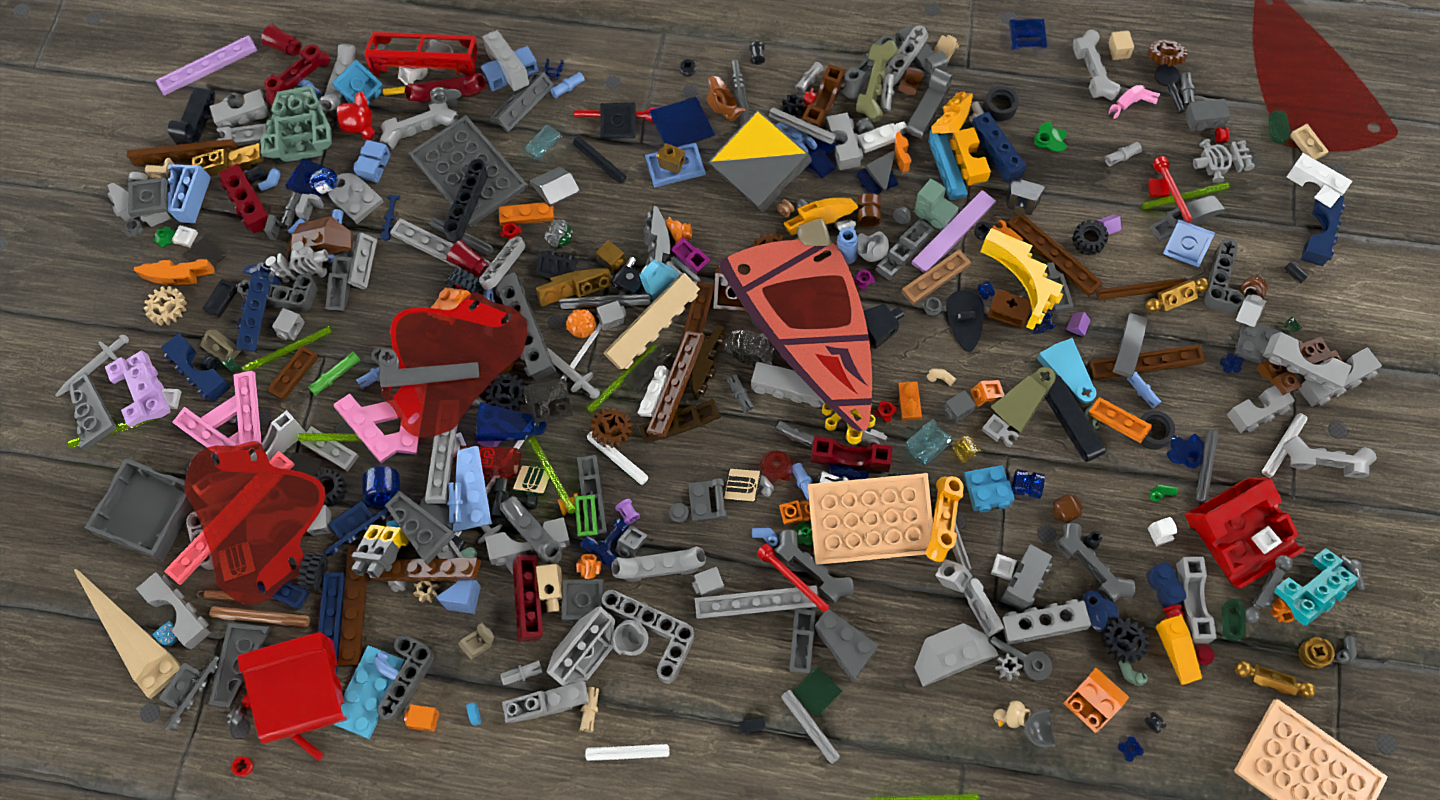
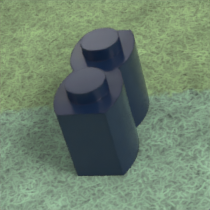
M1163 562L1156 565L1146 573L1148 583L1156 591L1157 599L1163 608L1179 605L1187 598L1184 587L1176 580V574L1169 563Z

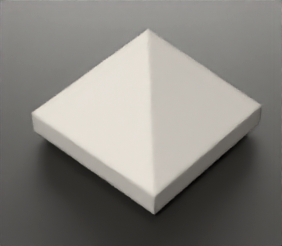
M1325 184L1314 198L1331 208L1341 194Z
M851 219L834 224V227L840 231L843 228H854L856 226V223Z

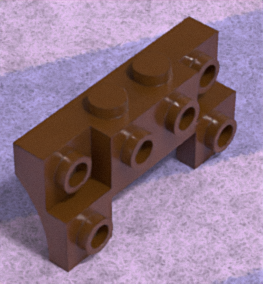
M1322 337L1305 343L1299 341L1301 355L1312 364L1319 365L1324 360L1330 358L1342 361L1336 350L1330 352ZM1266 360L1256 366L1261 376L1272 382L1283 396L1302 387L1295 376L1298 373L1289 372L1287 367L1283 365H1276Z

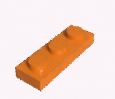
M546 202L499 207L501 226L508 222L516 225L554 220V206L550 207Z
M1100 397L1088 413L1091 417L1139 443L1143 441L1152 427L1149 423Z

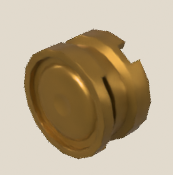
M1314 637L1304 642L1298 652L1301 662L1311 669H1320L1330 664L1335 655L1331 643L1320 637Z

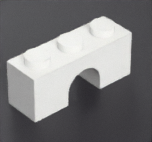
M1304 153L1287 175V178L1301 186L1306 182H1314L1322 189L1326 184L1340 193L1341 196L1352 183L1350 179Z

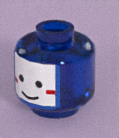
M325 167L313 172L309 181L314 191L316 190L318 193L324 194L336 188L338 178L333 170Z

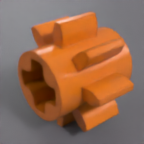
M583 555L581 559H578V563H576V572H581L582 578L593 579L596 577V574H600L601 561H596L597 557L595 555Z
M1281 597L1271 603L1274 609H1271L1270 612L1279 623L1281 621L1289 623L1295 619L1289 606Z

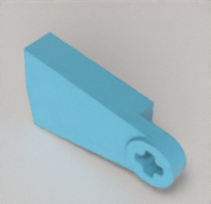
M654 259L639 276L646 294L649 293L651 298L655 300L680 274L671 266Z
M1073 338L1054 344L1039 353L1038 361L1044 367H1049L1055 374H1058L1069 391L1080 403L1089 404L1094 400L1096 389L1090 380ZM1083 390L1085 392H1090L1088 397L1086 395H1082Z

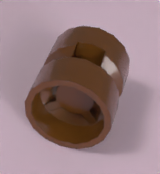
M872 193L860 195L857 198V223L862 227H875L881 223V211L879 210L881 207L880 196Z

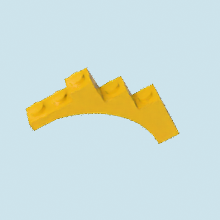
M991 228L980 252L1002 263L1021 281L1029 295L1032 306V315L1026 327L1034 330L1036 324H1041L1045 316L1042 311L1046 313L1048 309L1052 310L1055 303H1060L1063 296L1060 293L1063 285L1046 278L1048 274L1045 273L1048 265L1031 258L1032 254L1029 252L1032 245Z

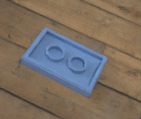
M696 143L677 147L685 150L686 161L679 174L659 167L658 152L645 155L654 188L705 175V169Z

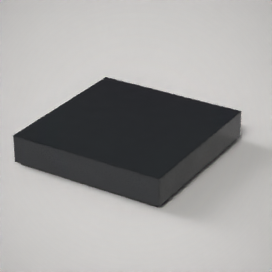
M600 103V138H636V103Z

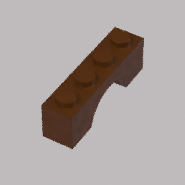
M831 64L828 65L822 77L817 96L812 105H808L802 117L803 121L822 128L844 83L845 69Z

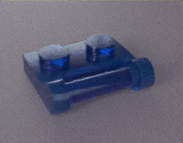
M1044 19L1009 21L1011 49H1017V47H1047ZM1040 37V40H1018V39H1017V38Z

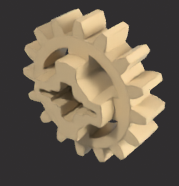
M171 286L167 290L161 287L159 292L155 289L154 295H148L150 300H145L147 305L144 307V310L147 312L146 316L153 323H158L160 326L164 322L170 325L172 320L176 323L177 317H183L181 311H186L184 305L187 302L184 300V295L176 288L173 290Z

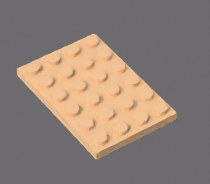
M928 473L807 484L814 558L817 565L925 555V551L930 543L933 526Z
M1278 699L1272 701L1234 770L1236 774L1273 800H1376L1387 779L1386 775Z

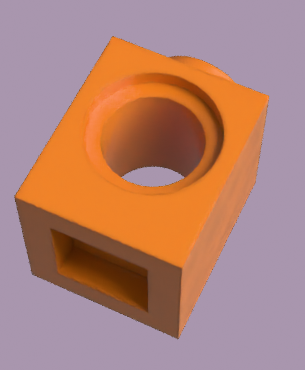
M410 705L409 710L405 713L404 722L410 729L435 732L439 711L432 707Z

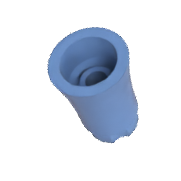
M850 227L847 229L843 228L840 231L836 243L846 264L855 262L859 255L857 248L858 237L856 231Z

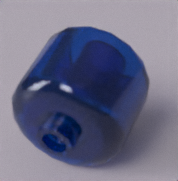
M385 465L374 466L366 470L362 476L364 501L373 507H386L385 505L399 491L401 492L399 472L395 468Z

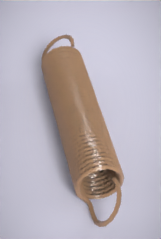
M205 590L204 598L201 599L241 600L247 598H241L242 594H245L241 593V591Z

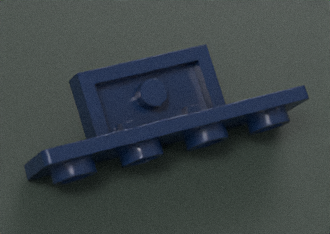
M252 277L250 280L246 301L243 300L241 306L243 317L239 318L237 329H240L236 344L237 349L256 351L270 287L269 280Z
M363 501L359 502L329 523L340 540L323 551V554L329 553L332 556L341 549L339 545L346 541L349 544L358 538L356 533L362 529L366 532L370 525H374L373 522L378 518L383 520L391 515V513L385 508L373 516Z

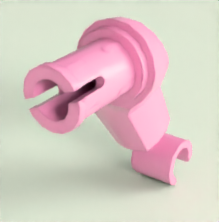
M1136 85L1127 90L1117 100L1118 105L1110 107L1108 114L1115 111L1116 114L1113 118L1116 119L1120 114L1121 108L1125 110L1132 103L1140 101V99L1156 104L1160 93L1146 90L1143 85Z

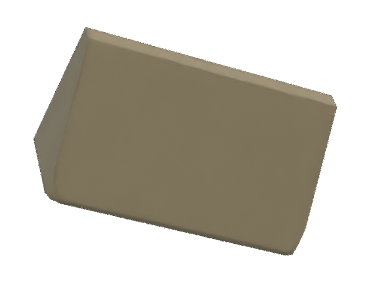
M207 330L200 343L203 349L218 357L225 366H228L242 350L237 349L236 344L218 330Z

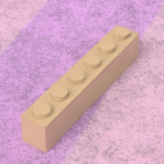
M685 273L680 274L603 354L618 369H627L634 362L632 359L637 354L641 355L647 349L645 345L649 341L653 342L660 335L658 332L662 328L666 329L672 323L671 319L675 314L677 316L685 310L684 305L688 301L691 303L698 296L697 292L700 288Z

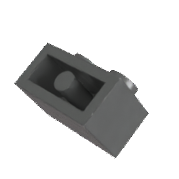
M1225 99L1191 102L1185 111L1190 131L1225 127L1231 117Z

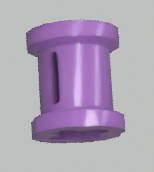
M631 499L623 500L615 507L616 511H619L624 518L625 525L635 522L640 517L639 513H636L631 505Z

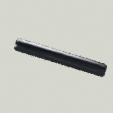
M581 137L574 138L572 143L618 183L625 182L627 176Z

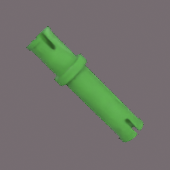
M351 352L328 372L322 373L318 380L308 386V389L314 396H317L328 386L331 387L336 379L361 360L354 352Z

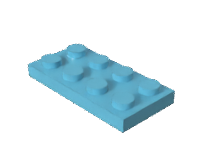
M367 646L343 695L344 704L341 705L344 716L347 717V721L333 724L367 739H370L380 718L378 714L379 704L394 681L378 671L374 660L381 650L371 646ZM389 654L387 660L388 665L398 671L401 670L406 662Z

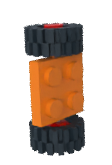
M456 268L446 281L450 288H444L440 292L437 301L431 308L452 310L463 300H475L483 287L478 278L473 277V274ZM428 313V315L423 316L416 329L425 339H429V341L438 343L441 346H446L454 333L447 324L453 325L457 318Z

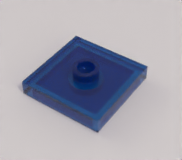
M303 158L285 187L301 195L315 194L320 197L321 193L315 187L323 183H329L335 172L331 168Z

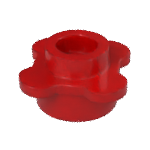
M813 88L810 93H805L802 100L805 102L803 108L806 105H812L817 94L813 93Z
M508 222L500 231V236L510 240L520 234L522 230L514 223Z
M880 401L878 409L874 411V415L883 418L885 422H890L897 408L889 402Z

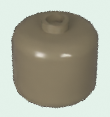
M822 218L800 224L797 227L798 238L796 240H800L805 246H829L832 243L827 226Z

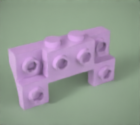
M141 350L126 360L120 357L105 366L112 383L115 384L126 379L134 403L121 411L129 427H133L146 420L162 418L171 412L162 391L164 387L157 378L158 372L153 367L148 354Z

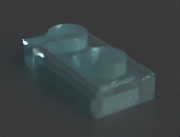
M546 124L524 148L525 153L539 161L561 137L560 133Z

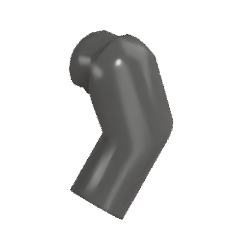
M1344 637V649L1336 654L1337 662L1343 665L1350 663L1357 655L1355 637Z

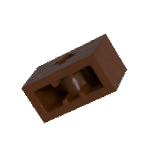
M996 290L987 317L1024 328L1031 309V301L1024 296H1016L1005 290Z

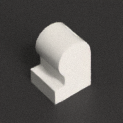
M399 67L398 78L406 85L409 83L413 84L414 80L423 79L427 75L428 69Z
M1171 517L1153 522L1148 527L1156 547L1173 541V534L1177 533L1176 525Z

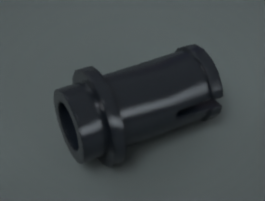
M1291 261L1284 267L1285 273H1290L1301 284L1309 274L1297 265L1298 262Z
M1092 531L1084 538L1083 544L1087 548L1096 550L1102 541V536L1099 537L1101 533Z
M764 717L749 720L743 718L742 721H739L740 733L748 735L747 733L766 730Z

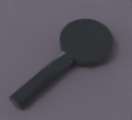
M1161 65L1155 72V80L1160 85L1168 87L1178 113H1183L1185 108L1175 86L1180 79V72L1174 66Z

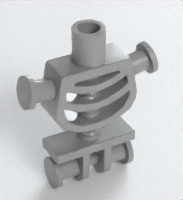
M1206 139L1200 143V147L1204 148L1201 158L1193 160L1195 169L1206 168L1209 176L1214 175V183L1224 181L1222 175L1228 172L1232 162H1234L1237 173L1241 172L1243 168L1245 171L1255 168V164L1251 162L1252 156L1247 155L1250 153V150L1245 146L1246 141L1232 142L1228 151L1220 144L1211 146L1210 139Z
M298 241L292 246L291 262H288L281 253L278 254L277 259L271 256L266 260V265L271 266V270L276 276L281 277L282 282L287 283L291 278L293 281L296 280L297 272L309 275L317 273L318 277H324L327 274V269L322 268V262L329 260V255L325 249L314 252L309 246L304 247L303 242Z

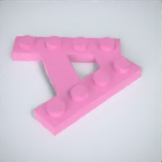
M248 371L234 374L235 396L200 418L184 407L172 423L216 454L242 451L246 448L259 446L262 442L255 372ZM237 415V433L228 438L216 429Z
M427 383L413 385L420 400L422 410L420 417L418 413H415L409 420H407L395 400L361 407L351 394H348L336 402L334 408L380 463H383L396 453L416 455ZM402 418L400 432L384 435L376 426L377 423Z

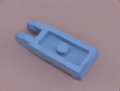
M781 122L776 124L805 151L808 152L805 144L812 150L817 148L816 142L806 133Z

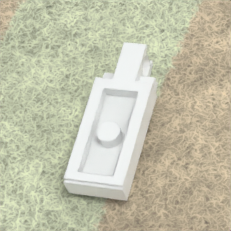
M904 122L897 123L896 125L892 123L858 135L859 144L864 153L895 142L897 132H900L901 135L905 134L907 126Z
M658 366L655 370V376L652 378L645 397L640 404L639 415L653 417L670 374V370L665 366Z

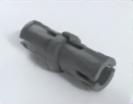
M1186 72L1180 75L1182 86L1180 92L1183 95L1185 108L1188 107V103L1195 102V86L1192 84V74L1189 72L1187 73L1188 77H1186Z
M295 192L291 194L289 203L284 207L285 212L279 223L281 227L286 228L287 226V229L291 228L293 220L297 216L295 207L300 201V194Z
M733 375L734 379L732 380L729 377L727 383L734 392L733 396L740 403L743 412L748 413V407L752 411L755 406L748 397V391L742 386L738 375Z
M781 420L779 421L775 432L791 438L790 440L793 442L797 441L811 448L814 441L813 435L800 430V427H793Z

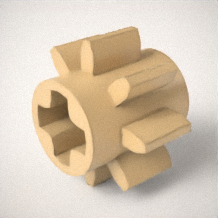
M421 581L418 584H414L417 591L413 594L415 597H419L421 603L425 600L432 603V599L438 596L436 589L439 588V585L433 584L434 581Z

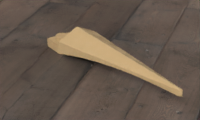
M74 569L134 682L138 684L148 698L152 699L169 684L181 665L171 653L123 612L79 570Z

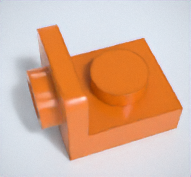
M999 380L980 381L971 389L976 406H981L987 401H998L1004 396Z

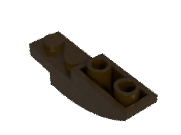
M718 324L710 338L704 339L692 369V385L696 400L705 394L708 380H712L716 373L714 359L718 352L717 348L723 344L726 337L724 335V327Z

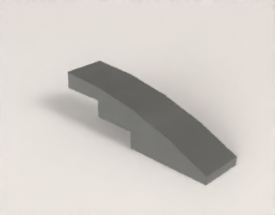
M919 219L900 237L899 242L889 250L888 255L877 265L875 271L891 280L918 251L935 228Z
M352 241L351 250L338 252L333 257L332 273H329L326 310L345 311L351 289V284H348L347 281L356 241Z
M1133 313L1128 314L1112 372L1132 378L1148 318Z
M597 455L579 457L577 462L582 496L595 495L597 533H606L607 528ZM587 499L589 531H593L591 499Z
M816 607L795 609L789 671L810 673Z

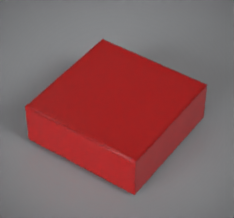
M1150 178L1148 182L1149 197L1168 198L1169 188L1165 180Z

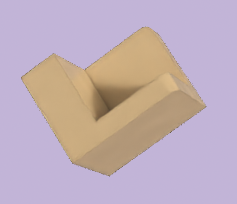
M1112 32L1108 42L1112 59L1130 58L1134 49L1130 32Z

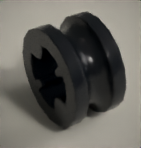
M685 59L680 63L682 75L689 77L695 74L696 67L693 60Z
M984 221L977 223L974 230L975 237L979 240H985L992 228L991 225Z
M208 353L201 361V368L207 370L213 368L216 370L220 364V359Z
M1155 712L1150 713V717L1144 719L1147 726L1157 734L1161 732L1160 728L1164 729L1166 727L1165 721Z

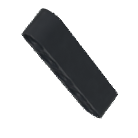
M474 159L470 162L444 222L443 229L448 240L456 243L463 238L488 178V171L484 161L481 159Z
M1055 374L1056 380L1044 397L1085 462L1104 455L1105 447L1062 378Z

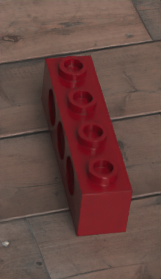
M238 163L219 172L218 174L222 179L219 183L224 191H229L226 195L231 203H236L237 206L234 209L239 217L241 215L244 217L241 221L245 228H250L254 234L265 229L269 215Z
M537 555L516 556L512 562L518 642L538 641L543 636L536 566H538Z

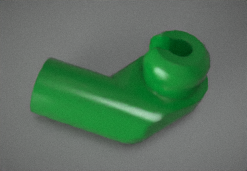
M1158 484L1150 491L1149 498L1153 502H1159L1165 495L1176 497L1178 489L1174 486Z

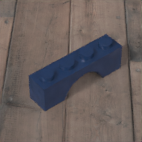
M1340 195L1331 208L1315 199L1312 215L1321 222L1323 233L1310 236L1304 244L1301 260L1324 266L1328 260L1332 259L1334 255L1332 247L1338 238L1336 230L1339 229L1342 222L1339 218L1345 209V204H1343L1344 196Z
M180 333L161 347L166 352L163 356L171 364L173 362L177 364L174 368L182 376L184 374L188 376L186 380L193 388L196 385L200 388L197 392L204 399L209 398L214 403L231 388L213 368L206 371L194 370L193 360L197 351Z

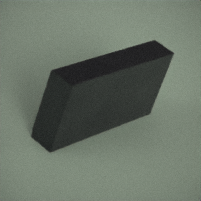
M221 279L202 309L220 318L237 293L238 285Z

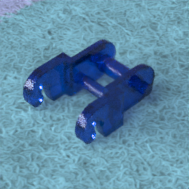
M547 58L545 74L548 77H556L558 80L561 76L560 72L563 71L564 61L561 60L557 68H550V61ZM550 70H555V71H556V73H549V72H550Z
M1052 313L1045 314L1043 319H1047L1048 324L1044 325L1042 320V327H1039L1038 330H1032L1033 334L1044 333V330H1052L1056 327V324H1052Z

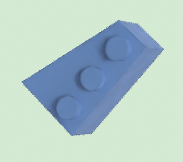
M169 164L170 178H168V183L170 184V192H168V212L179 222L195 223L211 177L199 165Z

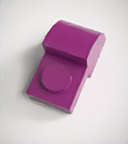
M684 237L670 250L695 275L710 262V259L698 247L695 249Z

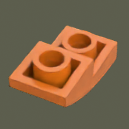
M897 132L894 143L895 157L901 172L905 173L909 171L911 158L907 153L909 144L906 137Z
M796 500L779 505L784 525L811 521L809 501L799 502Z

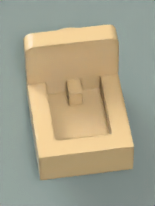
M942 35L933 51L934 54L942 51L949 61L954 50L959 47L956 42L957 39L950 35L947 37Z
M166 158L164 166L146 165L145 173L150 179L165 177L168 182V178H170L169 164H175L170 158Z

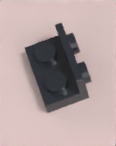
M546 250L545 253H539L535 274L553 278L574 272L578 260H574L572 255L563 254V257L556 256L557 252Z

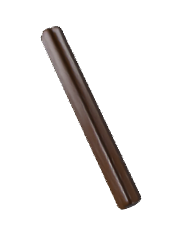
M1177 278L1098 289L1096 296L1098 300L1157 293L1188 281V279Z

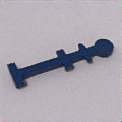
M398 195L387 196L391 202L388 215H384V219H387L386 224L382 225L385 228L384 232L381 233L383 241H388L391 238L389 230L393 228L391 220H395L393 211L396 200H400Z

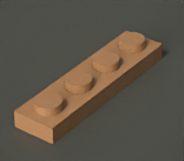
M959 249L905 286L901 292L912 305H915L971 265V261Z

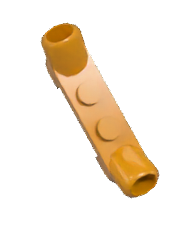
M944 476L936 482L938 493L930 543L925 551L926 556L935 562H943L948 551L956 543L957 533L954 532L958 501L963 496V483L954 476Z

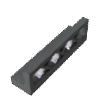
M534 72L528 78L530 85L516 90L489 118L490 121L498 122L505 132H509L554 87V84L544 72Z

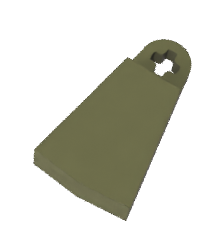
M1049 367L1038 369L1033 375L1025 378L993 404L991 408L1007 424L1022 433L1056 380L1054 371ZM1042 373H1044V374L1050 373V375H1049L1050 380H1049V381L1044 380V381L1042 382V381H1041V380H1042L1041 374H1042Z

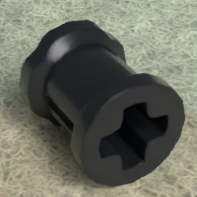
M759 41L751 43L749 46L752 55L750 62L754 65L763 64L766 60L763 54L765 49L764 43Z
M261 162L254 168L244 170L251 184H254V181L260 178H267L268 176Z

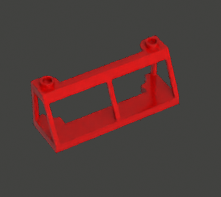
M372 32L365 49V59L370 73L376 77H380L381 70L387 72V67L455 69L456 75L463 73L465 76H471L475 74L478 45L476 36ZM392 38L421 39L417 51L377 50L379 44H389ZM425 39L458 40L462 46L469 48L467 54L421 52ZM372 43H374V50H370Z

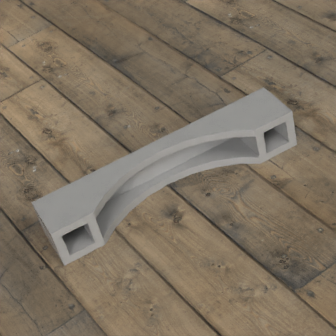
M286 410L271 422L268 433L256 450L265 452L270 461L278 451L284 453L296 441H299L306 431ZM255 451L250 455L252 461L257 460ZM228 471L208 473L192 487L209 506L222 503L257 473Z

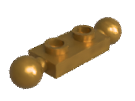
M1199 278L1196 282L1188 280L1157 293L1159 299L1151 298L1146 302V310L1150 313H1156L1160 308L1162 311H1168L1198 298L1197 291L1200 293L1206 292L1210 282L1206 278Z
M1239 661L1235 664L1234 670L1238 676L1243 678L1252 676L1253 682L1260 686H1268L1277 689L1281 693H1289L1295 696L1298 692L1301 697L1306 699L1312 698L1316 693L1315 686L1310 682L1297 683L1296 677L1254 664L1252 667L1247 661Z

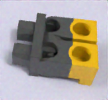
M370 525L357 548V552H354L352 558L356 561L352 570L358 576H364L365 572H367L370 576L379 578L382 571L390 572L391 564L394 563L397 552L401 546L408 544L409 539L401 528Z

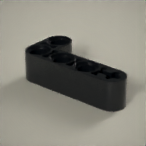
M195 87L181 121L171 120L168 123V134L176 145L199 143L211 113L210 106L215 103L216 94L213 89Z

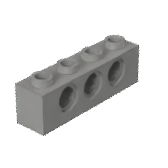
M1077 599L1065 602L1066 605L1058 606L1057 603L1046 605L1045 609L1037 610L1035 607L1026 609L1025 613L1017 614V612L1004 614L1005 617H1002L1001 622L1005 627L1003 628L1006 643L1012 645L1089 629L1091 623L1085 602H1078ZM1060 614H1068L1070 621H1063L1060 618ZM1039 618H1048L1050 625H1042ZM1026 621L1030 628L1027 630L1022 629L1019 626V622Z

